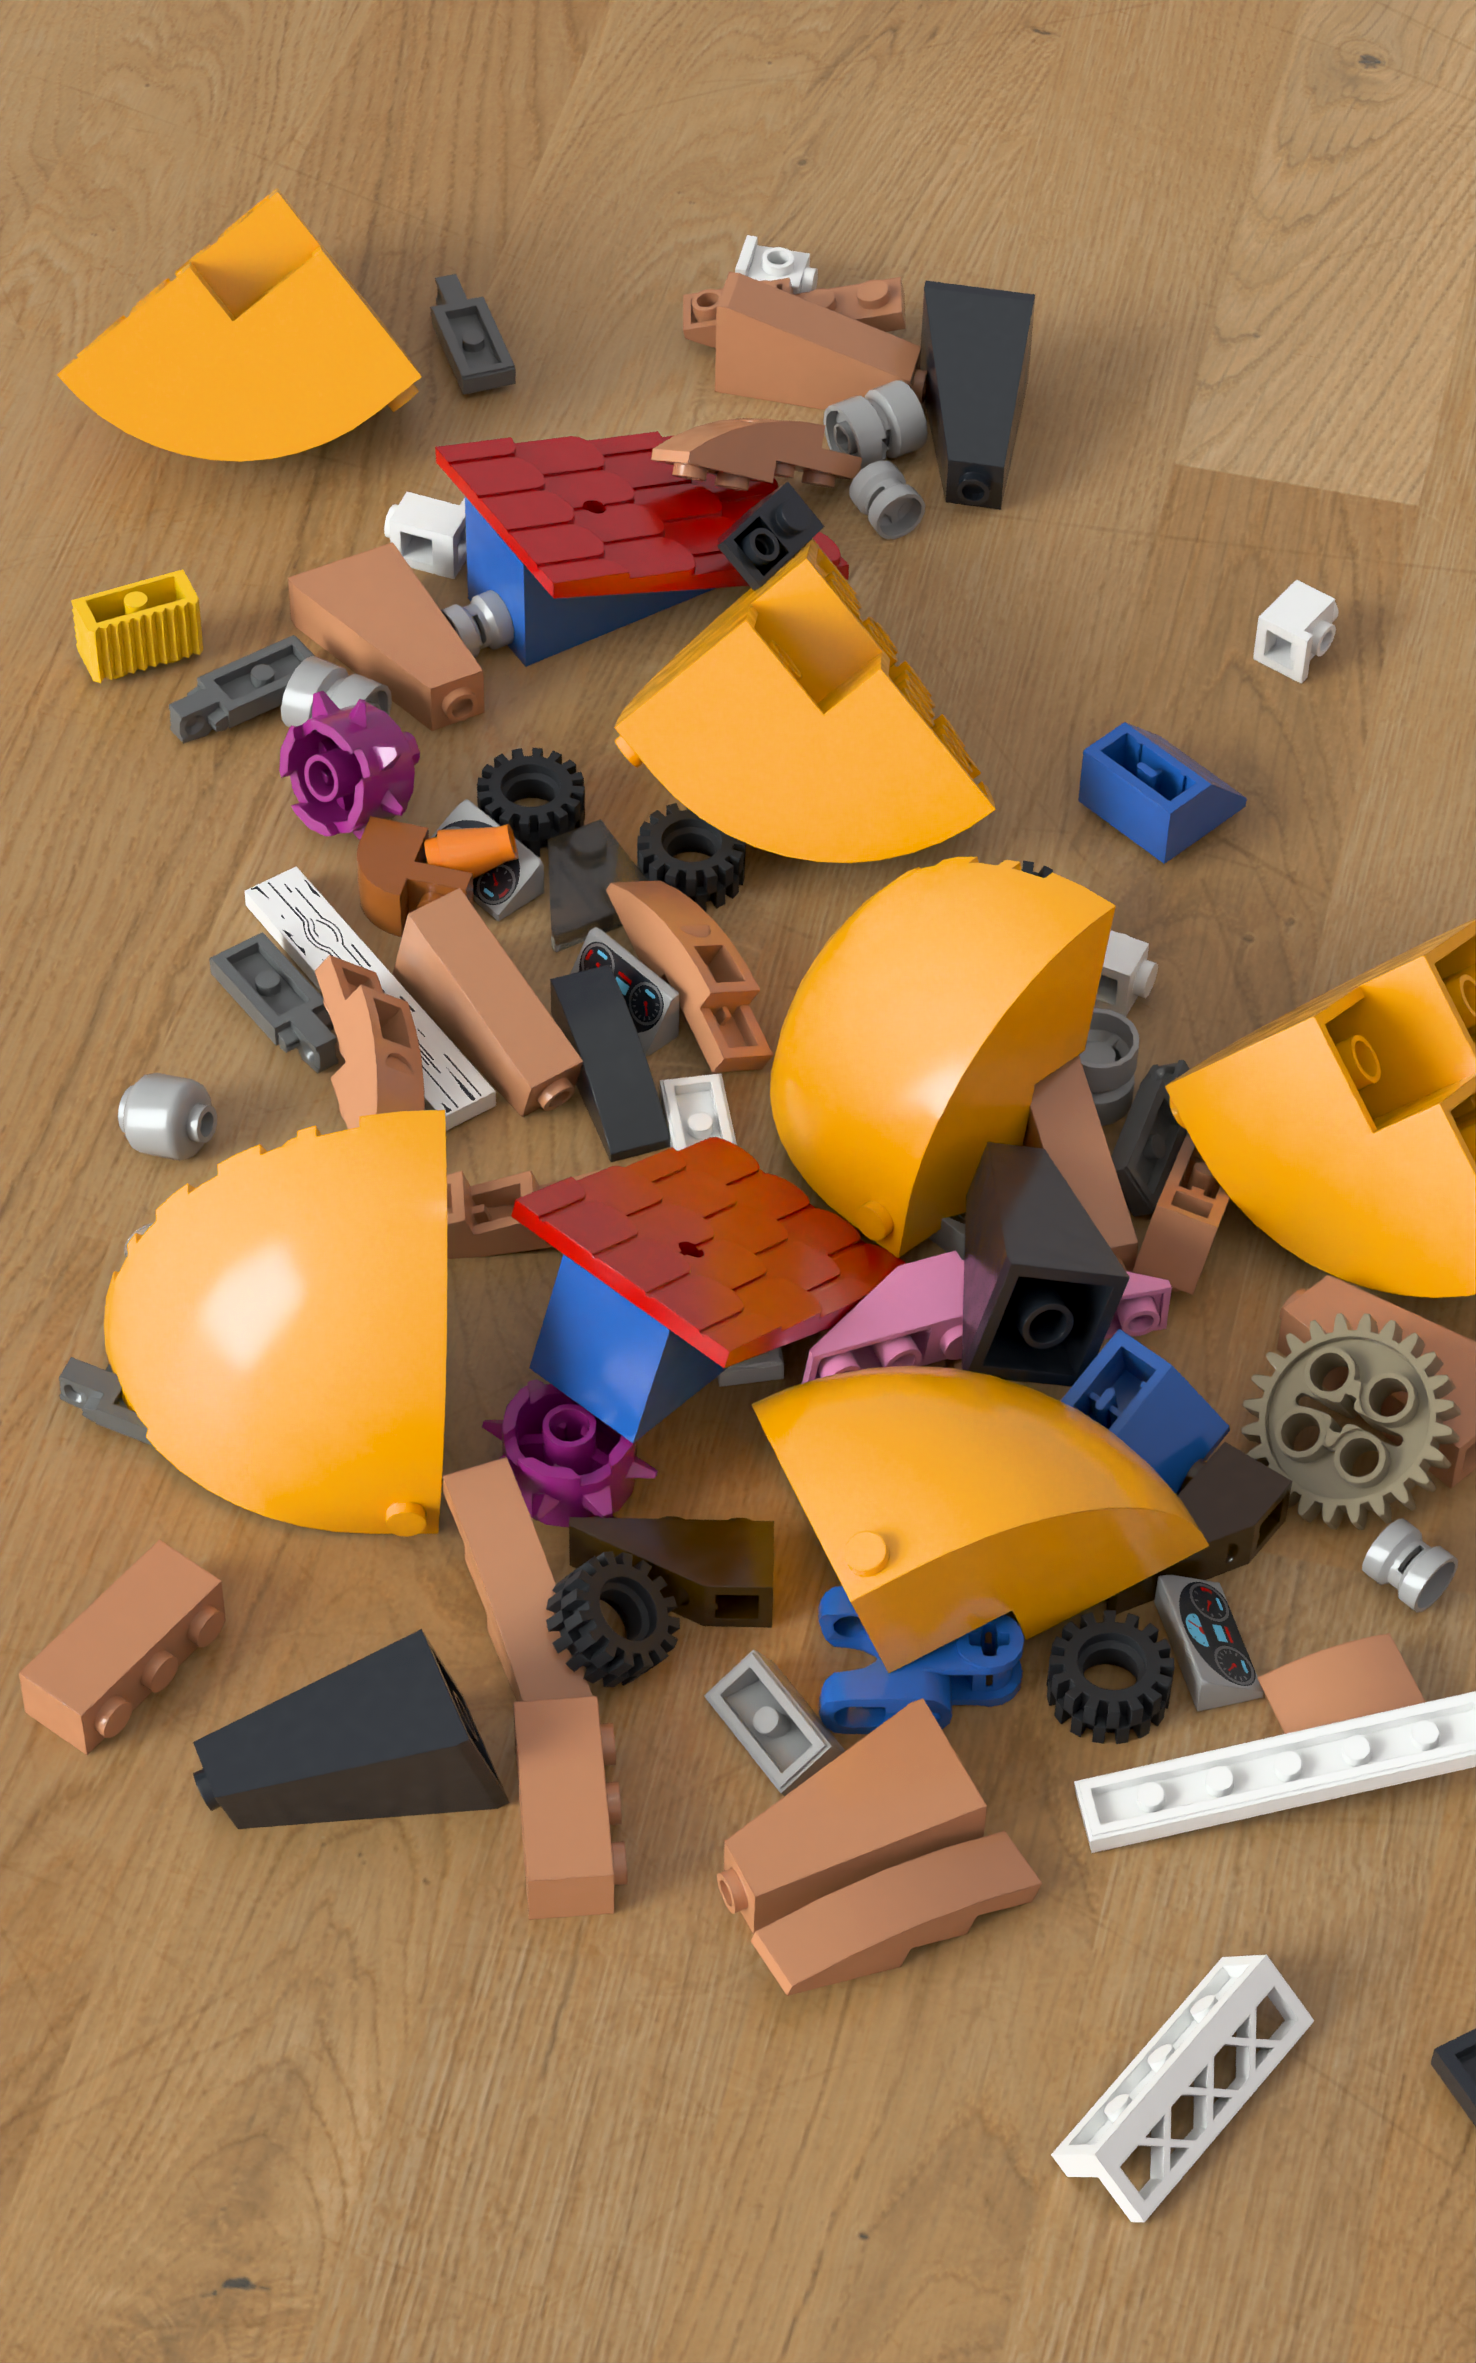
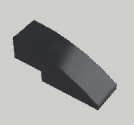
M610 964L550 979L551 1014L556 1024L583 1060L576 1086L610 1162L669 1148L670 1135L651 1071L637 1030Z

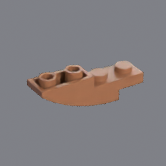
M901 277L869 280L860 284L829 289L819 288L794 294L790 278L760 281L884 332L906 329L905 293ZM706 289L698 293L683 295V332L685 339L716 348V308L723 289Z
M758 418L720 420L694 427L671 437L653 448L651 457L653 461L674 465L672 476L706 481L707 473L716 475L715 486L748 491L750 481L773 483L774 476L794 478L795 471L803 472L802 483L834 488L836 478L853 480L861 470L862 464L861 457L822 448L826 425L803 421Z
M662 881L610 883L606 892L639 960L679 992V1005L712 1073L762 1070L772 1058L773 1053L749 1006L760 992V988L747 964L723 930L696 902L678 889Z
M329 955L315 970V974L324 997V1006L330 1015L339 1041V1050L346 1061L330 1079L340 1105V1114L345 1120L347 1128L359 1127V1116L425 1110L422 1059L417 1032L408 1002L383 993L376 972Z

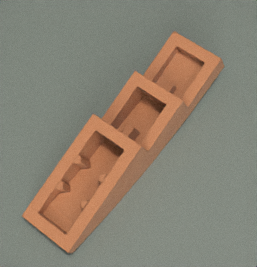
M530 1170L470 1186L463 1171L448 1174L447 1259L486 1257L553 1247L512 1218L511 1214L516 1199L559 1181L539 1186ZM600 1170L574 1176L573 1178L577 1181Z
M507 1457L442 1475L443 1493L465 1545V1561L487 1613V1630L516 1701L593 1696L588 1681L583 1679L585 1675L584 1667L582 1666L573 1672L565 1664L572 1657L569 1650L565 1649L557 1653L553 1642L561 1637L560 1632H548L546 1620L556 1613L547 1610L546 1607L548 1599L556 1594L552 1591L556 1584Z
M1002 1831L923 1855L880 1871L821 1897L759 1929L754 1933L751 1942L785 1994L789 1996L899 1968L902 1966L911 1948L966 1935L978 1915L1032 1902L1042 1882L1007 1833Z

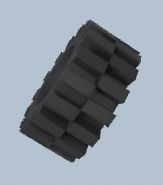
M532 747V756H524L522 748L512 750L511 760L500 754L494 758V767L486 764L482 769V778L478 777L477 782L478 808L500 826L509 824L514 837L537 857H541L540 848L547 847L550 855L560 852V841L569 847L575 842V833L581 834L585 820L584 777L582 772L576 773V764L569 759L562 764V754L552 751L550 756L545 758L543 757V748ZM525 798H538L549 803L541 806L526 807L513 802Z
M677 803L667 805L666 816L659 810H656L650 814V823L644 821L640 827V836L637 839L638 881H662L688 896L705 912L707 911L708 901H711L716 908L725 905V895L733 899L739 893V885L743 886L745 879L746 843L720 831L699 818L688 808L687 810L680 811ZM685 852H697L705 854L710 858L697 862L678 860L673 856Z
M613 1551L603 1552L598 1557L594 1556L556 1584L552 1590L556 1594L548 1599L546 1607L547 1610L556 1613L547 1619L546 1622L548 1632H560L561 1637L553 1642L557 1653L568 1649L572 1657L565 1664L573 1672L585 1666L586 1672L583 1679L594 1684L603 1678L604 1687H615L619 1683H622L624 1686L634 1681L669 1656L667 1653L675 1648L678 1641L672 1634L680 1629V1618L668 1616V1613L678 1606L674 1596L663 1598L660 1590L668 1584L661 1575L652 1581L647 1576L652 1566L644 1560L632 1567L633 1555L622 1552L614 1557ZM600 1600L609 1604L618 1613L625 1626L627 1639L617 1634L608 1625L600 1608Z
M1104 1610L1103 1622L1096 1623L1093 1613L1090 1612L1081 1615L1080 1628L1072 1621L1063 1627L1062 1638L1056 1636L1052 1644L1046 1684L1048 1686L1047 1700L1049 1706L1055 1705L1054 1716L1063 1724L1072 1717L1071 1733L1081 1738L1086 1728L1092 1729V1742L1104 1744L1105 1733H1114L1116 1744L1128 1743L1130 1729H1133L1140 1739L1149 1734L1151 1722L1156 1726L1164 1719L1165 1708L1168 1709L1175 1668L1174 1658H1170L1171 1646L1165 1638L1157 1642L1159 1629L1149 1623L1142 1631L1139 1630V1616L1128 1613L1125 1623L1115 1622L1116 1610ZM1096 1665H1116L1131 1672L1136 1677V1683L1120 1690L1104 1689L1089 1682L1084 1677V1672Z

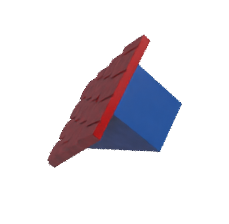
M658 431L594 440L567 436L515 443L511 437L435 447L436 463L465 495L468 599L471 602L472 597L489 590L495 591L502 598L508 608L514 626V640L511 644H508V647L525 667L713 589L749 586L717 547L718 538L751 507L779 488L776 479H773V483L750 481L748 491L715 486L716 475L707 473L706 481L672 476L674 465L651 460L653 448L673 437H662ZM818 532L813 539L843 577L848 580L849 564L841 557L840 550L835 542L825 534Z
M718 1137L707 1138L679 1151L671 1147L626 1167L611 1166L577 1181L571 1176L516 1199L511 1214L512 1218L563 1253L529 1368L632 1443L636 1442L728 1367L834 1327L897 1266L906 1264L888 1250L878 1245L867 1244L861 1240L859 1232L845 1219L830 1211L815 1208L810 1204L808 1196L796 1185L777 1175L763 1172L755 1158L734 1143Z

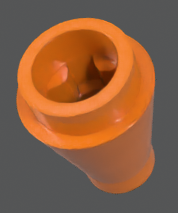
M509 824L498 827L438 830L437 837L426 839L424 843L428 864L473 873V879L506 862L518 859L516 840Z

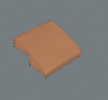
M1390 1633L1370 1636L1318 1651L1257 1678L1285 1734L1426 1702Z

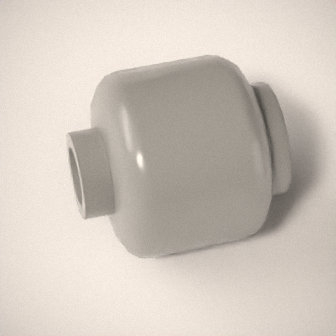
M151 1073L141 1077L124 1092L118 1108V1121L122 1132L125 1133V1137L133 1149L143 1154L181 1161L192 1158L203 1147L204 1143L211 1140L217 1126V1113L211 1104V1097L204 1085L193 1079L162 1073Z

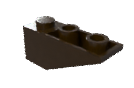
M1226 1442L1220 1446L1207 1462L1203 1459L1196 1461L1188 1471L1178 1497L1203 1533L1209 1547L1108 1598L1106 1610H1116L1117 1615L1155 1600L1157 1580L1162 1575H1176L1207 1580L1249 1564L1286 1521L1292 1481Z
M598 1515L593 1517H569L570 1566L579 1568L594 1556L598 1557L603 1552L613 1551L614 1557L622 1552L633 1555L632 1567L644 1560L652 1566L647 1576L653 1581L661 1575L668 1584L660 1590L663 1598L674 1596L678 1607L671 1612L702 1626L772 1628L774 1521H753L747 1518L698 1520L683 1519L676 1516H666L659 1519L616 1518L614 1516L602 1518Z

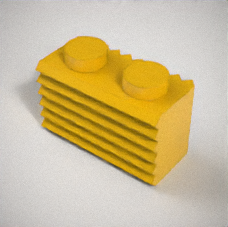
M183 569L71 600L77 649L95 682L101 683L104 678L110 680L121 678L129 672L134 674L137 669L145 671L148 666L157 667L159 662L164 664L174 663L183 657L189 658L192 653L200 655L203 651L199 598Z

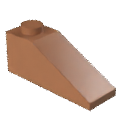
M1185 1136L1158 1200L1132 1272L1169 1280L1172 1287L1171 1292H1179L1181 1290L1193 1295L1230 1197L1211 1174L1192 1139L1188 1136Z

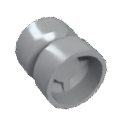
M895 380L871 389L867 392L865 398L853 396L829 405L824 412L823 424L826 425L825 436L830 450L861 457V469L876 461H884L886 456L888 458H898L921 449L926 444L928 432L923 408L914 391L902 380Z
M310 656L304 659L292 674L285 689L281 706L282 721L285 726L290 728L291 725L295 727L300 726L312 718L313 694L319 691H324L339 709L356 705L359 699H363L372 706L385 711L388 715H390L392 698L388 686L354 673L349 676L345 668L322 658Z
M1094 1008L1086 1048L1079 1056L1101 1126L1114 1124L1126 1116L1132 1106L1135 1083L1134 1073L1137 1067L1139 1033L1135 1025L1124 1015L1110 1009Z

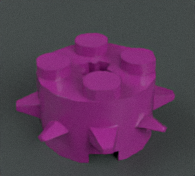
M319 691L313 694L312 718L300 726L295 727L291 725L288 729L280 750L279 771L281 778L290 775L294 795H296L299 803L291 805V807L309 829L326 837L353 832L360 840L370 816L389 820L396 815L402 816L406 812L408 802L414 790V766L419 762L420 750L415 737L409 732H402L400 727L385 711L372 706L363 699H359L356 705L339 709L324 691Z
M538 1379L528 1382L527 1386L518 1391L506 1406L503 1420L483 1421L482 1428L502 1440L503 1455L499 1459L507 1457L530 1516L546 1525L569 1528V1517H593L596 1515L602 1518L613 1517V1514L621 1509L633 1493L636 1478H656L658 1470L637 1457V1442L641 1438L634 1443L630 1442L555 1386L544 1384Z

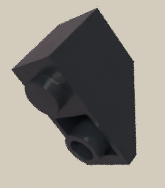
M787 481L751 507L718 538L717 547L755 592L825 526Z

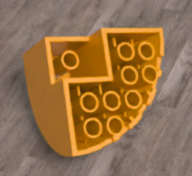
M278 188L230 225L218 236V241L211 246L208 244L175 271L176 278L173 281L167 278L132 308L127 318L123 315L94 341L79 352L76 359L71 360L57 374L82 402L100 417L127 434L153 446L181 455L208 460L239 462L266 460L297 454L328 443L355 429L386 405H388L392 412H395L419 392L414 383L422 377L390 331Z
M813 538L762 587L755 592L750 588L669 661L630 701L620 714L614 727L620 734L615 739V743L628 761L636 768L644 763L665 788L699 818L731 837L756 848L785 857L832 863H856L889 859L911 854L939 844L972 827L996 810L989 788L983 781L976 784L973 780L981 772L965 750L964 743L949 720L943 714L935 720L933 719L935 714L932 709L935 708V704L930 698L932 695L906 660L898 667L895 663L898 662V659L895 655L899 652L889 635L872 617L869 616L864 621L860 618L859 610L862 606L855 597L857 593Z
M954 857L944 859L935 866L922 869L917 867L907 871L866 900L829 938L802 979L782 1025L771 1070L770 1099L773 1119L785 1150L808 1185L832 1209L859 1229L867 1238L877 1242L897 1258L939 1231L943 1218L965 1213L966 1195L987 1142L1023 1146L1035 1084L1085 1051L1116 905L1084 886L1053 872L1047 877L1042 878L1023 872L1019 861L1004 860L997 866L979 863L978 857Z
M1476 918L1295 1008L1225 1047L1165 1085L1170 1096V1108L1175 1120L1181 1127L1187 1129L1211 1174L1241 1211L1280 1246L1308 1264L1339 1279L1369 1289L1402 1296L1428 1298L1461 1297L1476 1294Z
M445 1110L399 1111L359 1116V1127L321 1135L316 1125L298 1130L297 1137L288 1140L279 1148L267 1152L259 1144L237 1153L217 1164L218 1175L197 1188L187 1183L173 1193L156 1209V1222L147 1229L144 1235L136 1233L127 1244L128 1256L120 1271L113 1272L105 1304L104 1334L108 1362L111 1365L112 1372L118 1376L122 1387V1399L129 1410L136 1412L137 1416L148 1428L146 1438L179 1471L206 1490L239 1507L267 1518L301 1527L332 1532L394 1534L402 1537L417 1534H438L443 1471L447 1354V1159Z
M927 1366L867 1368L815 1379L784 1389L751 1404L833 1569L888 1673L917 1660L1010 1611L1021 1627L1026 1640L1209 1547L1203 1533L1180 1498L1153 1467L1113 1432L1078 1409L1032 1388L992 1375L955 1368Z

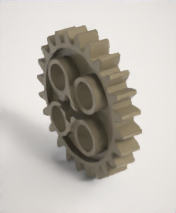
M1342 1313L1336 1315L1334 1330L1331 1333H1326L1316 1320L1310 1321V1341L1303 1343L1295 1335L1287 1334V1343L1292 1353L1284 1358L1269 1351L1266 1357L1276 1369L1272 1377L1253 1374L1251 1378L1264 1394L1262 1398L1248 1399L1243 1402V1406L1252 1415L1258 1417L1259 1421L1242 1427L1241 1432L1249 1441L1261 1443L1251 1449L1247 1455L1292 1481L1288 1508L1299 1502L1298 1514L1309 1523L1322 1510L1324 1522L1331 1529L1337 1530L1344 1513H1348L1351 1523L1358 1530H1364L1368 1511L1374 1510L1388 1524L1392 1522L1390 1503L1399 1500L1406 1508L1413 1511L1416 1505L1410 1492L1411 1489L1418 1485L1425 1490L1435 1491L1436 1486L1426 1474L1430 1466L1449 1469L1451 1466L1449 1460L1438 1450L1439 1445L1459 1442V1436L1452 1428L1444 1425L1443 1421L1461 1415V1411L1454 1401L1441 1398L1448 1395L1456 1387L1448 1375L1434 1376L1443 1366V1362L1434 1351L1421 1356L1425 1343L1416 1333L1409 1335L1401 1342L1403 1329L1396 1321L1390 1320L1379 1334L1377 1322L1367 1313H1364L1357 1330H1353L1350 1322ZM1337 1367H1348V1378L1343 1386L1334 1391H1323V1381L1328 1372ZM1399 1391L1408 1392L1407 1404L1401 1412L1394 1416H1381L1382 1404L1389 1395ZM1304 1396L1310 1397L1347 1418L1354 1419L1359 1414L1373 1429L1390 1435L1403 1437V1442L1400 1446H1392L1353 1424H1346L1342 1429L1329 1414L1313 1408L1299 1406V1400ZM1309 1426H1319L1320 1434L1315 1445L1305 1451H1295L1294 1442L1299 1432ZM1369 1451L1379 1452L1378 1465L1373 1472L1362 1477L1353 1476V1465L1360 1455Z

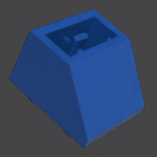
M1122 723L1083 750L1078 801L1163 864L1246 807L1247 798L1161 736L1129 723Z
M1121 1329L1116 1331L1061 1400V1402L1078 1409L1113 1432L1153 1467L1177 1496L1181 1492L1182 1483L1194 1463L1199 1459L1206 1461L1230 1431L1229 1425L1173 1365Z

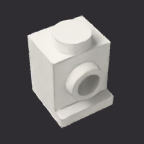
M747 235L735 268V273H741L758 281L790 278L794 294L810 292L816 289L818 269L810 268V253L791 251L781 247L757 245L758 237Z
M406 492L399 505L393 504L390 507L385 520L384 534L387 538H390V543H394L411 568L455 579L467 559L465 498L460 505Z
M1299 580L1294 581L1259 616L1253 659L1302 684L1308 678L1310 660L1315 655L1322 656L1334 639L1336 627L1332 622L1338 617L1339 613L1335 599Z
M1110 931L1094 1007L1110 1009L1126 1017L1138 996L1146 998L1149 995L1158 972V964L1147 960L1149 943L1137 940L1123 933Z

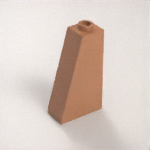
M729 272L716 308L715 392L826 410L829 405L853 396L865 398V395L871 389L895 380H902L914 391L919 402L924 403L927 370L920 369L921 346L741 273Z
M393 542L288 577L290 615L295 627L356 674L388 686L391 691L392 701L428 729L434 731L485 713L483 669Z
M458 888L408 913L393 971L397 981L521 1117L541 1107L545 1111L553 1110L570 1099L575 1092V1085L583 1060L462 890Z
M1078 1055L1035 1084L1023 1146L1046 1150L1125 1271L1132 1272L1137 1257L1138 1239L1081 1059Z
M1331 1275L1325 1276L1308 1290L1301 1288L1294 1292L1284 1303L1279 1315L1281 1326L1277 1350L1286 1357L1292 1353L1287 1343V1334L1291 1333L1303 1343L1311 1340L1310 1321L1316 1320L1326 1333H1331L1334 1330L1336 1315L1340 1313L1348 1319L1353 1330H1357L1364 1313H1367L1377 1322L1378 1334L1390 1320L1396 1321L1403 1329L1401 1342L1409 1335L1416 1333L1425 1343L1421 1356L1434 1351L1443 1362V1366L1434 1376L1448 1375L1456 1387L1441 1399L1454 1401L1461 1411V1415L1443 1421L1444 1425L1452 1428L1459 1436V1442L1439 1445L1438 1450L1451 1463L1450 1468L1430 1466L1428 1471L1451 1489L1476 1469L1475 1341ZM1337 1367L1328 1372L1322 1386L1328 1391H1334L1343 1386L1348 1378V1367ZM1399 1391L1389 1395L1382 1404L1381 1416L1389 1417L1401 1412L1407 1404L1408 1392ZM1381 1432L1397 1446L1402 1444L1403 1437Z
M922 1698L908 1704L725 1840L724 1871L717 1874L718 1887L729 1911L733 1914L741 1911L754 1935L759 1929L815 1900L880 1871L945 1847L984 1837L987 1805L925 1700Z

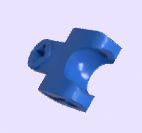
M843 1586L831 1588L821 1598L818 1606V1621L826 1641L833 1647L861 1650L877 1659L876 1662L865 1668L834 1672L825 1680L819 1696V1715L826 1728L834 1733L869 1734L908 1704L922 1698L925 1700L941 1729L950 1724L952 1719V1705H980L986 1707L1003 1705L1013 1699L1021 1688L1023 1670L1020 1659L1024 1648V1636L1017 1622L1005 1614L888 1673ZM987 1632L992 1633V1643H985V1634ZM986 1675H993V1683L990 1686L986 1685Z

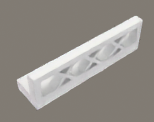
M1267 1955L1222 1957L1055 2149L1051 2156L1067 2177H1098L1131 2222H1145L1312 2025L1314 2019ZM1268 1996L1285 2021L1269 2039H1256L1257 2006ZM1237 2031L1236 2037H1232V2035ZM1223 2046H1236V2078L1227 2089H1215L1214 2056ZM1194 2081V2087H1189L1190 2084ZM1181 2095L1194 2096L1193 2129L1184 2140L1171 2139V2107ZM1151 2131V2138H1147L1146 2136ZM1137 2146L1151 2147L1150 2180L1138 2192L1120 2166ZM1171 2148H1176L1170 2155Z

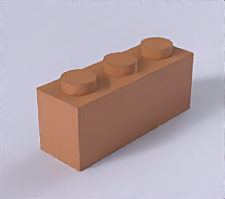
M159 1539L19 1672L25 1713L85 1755H88L105 1738L116 1736L129 1721L132 1711L152 1692L157 1693L166 1688L174 1678L178 1667L198 1647L204 1648L216 1639L226 1621L222 1581Z
M597 1696L513 1702L514 1740L529 1920L614 1914V1885L627 1884L625 1842H611L610 1825L622 1824L619 1782H605L604 1766L616 1765L613 1723L600 1724Z

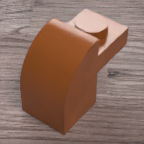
M370 816L357 848L359 900L361 908L370 922L389 934L402 937L408 913L458 888L462 890L474 907L473 873L428 864L424 845L425 840L429 839L427 827Z

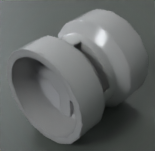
M876 461L867 465L853 478L849 487V496L860 512L868 515L871 526L885 539H897L905 536L921 522L925 513V503L922 497L913 487L906 484L903 474L890 461Z
M493 590L472 597L471 603L467 606L461 607L455 604L441 610L474 658L478 657L480 650L489 647L495 650L511 644L514 640V626L508 608L502 598Z
M1404 1518L1392 1522L1376 1538L1365 1556L1362 1570L1380 1585L1390 1583L1398 1590V1598L1418 1613L1429 1608L1446 1590L1456 1573L1458 1560L1441 1546L1430 1547L1422 1541L1420 1530Z

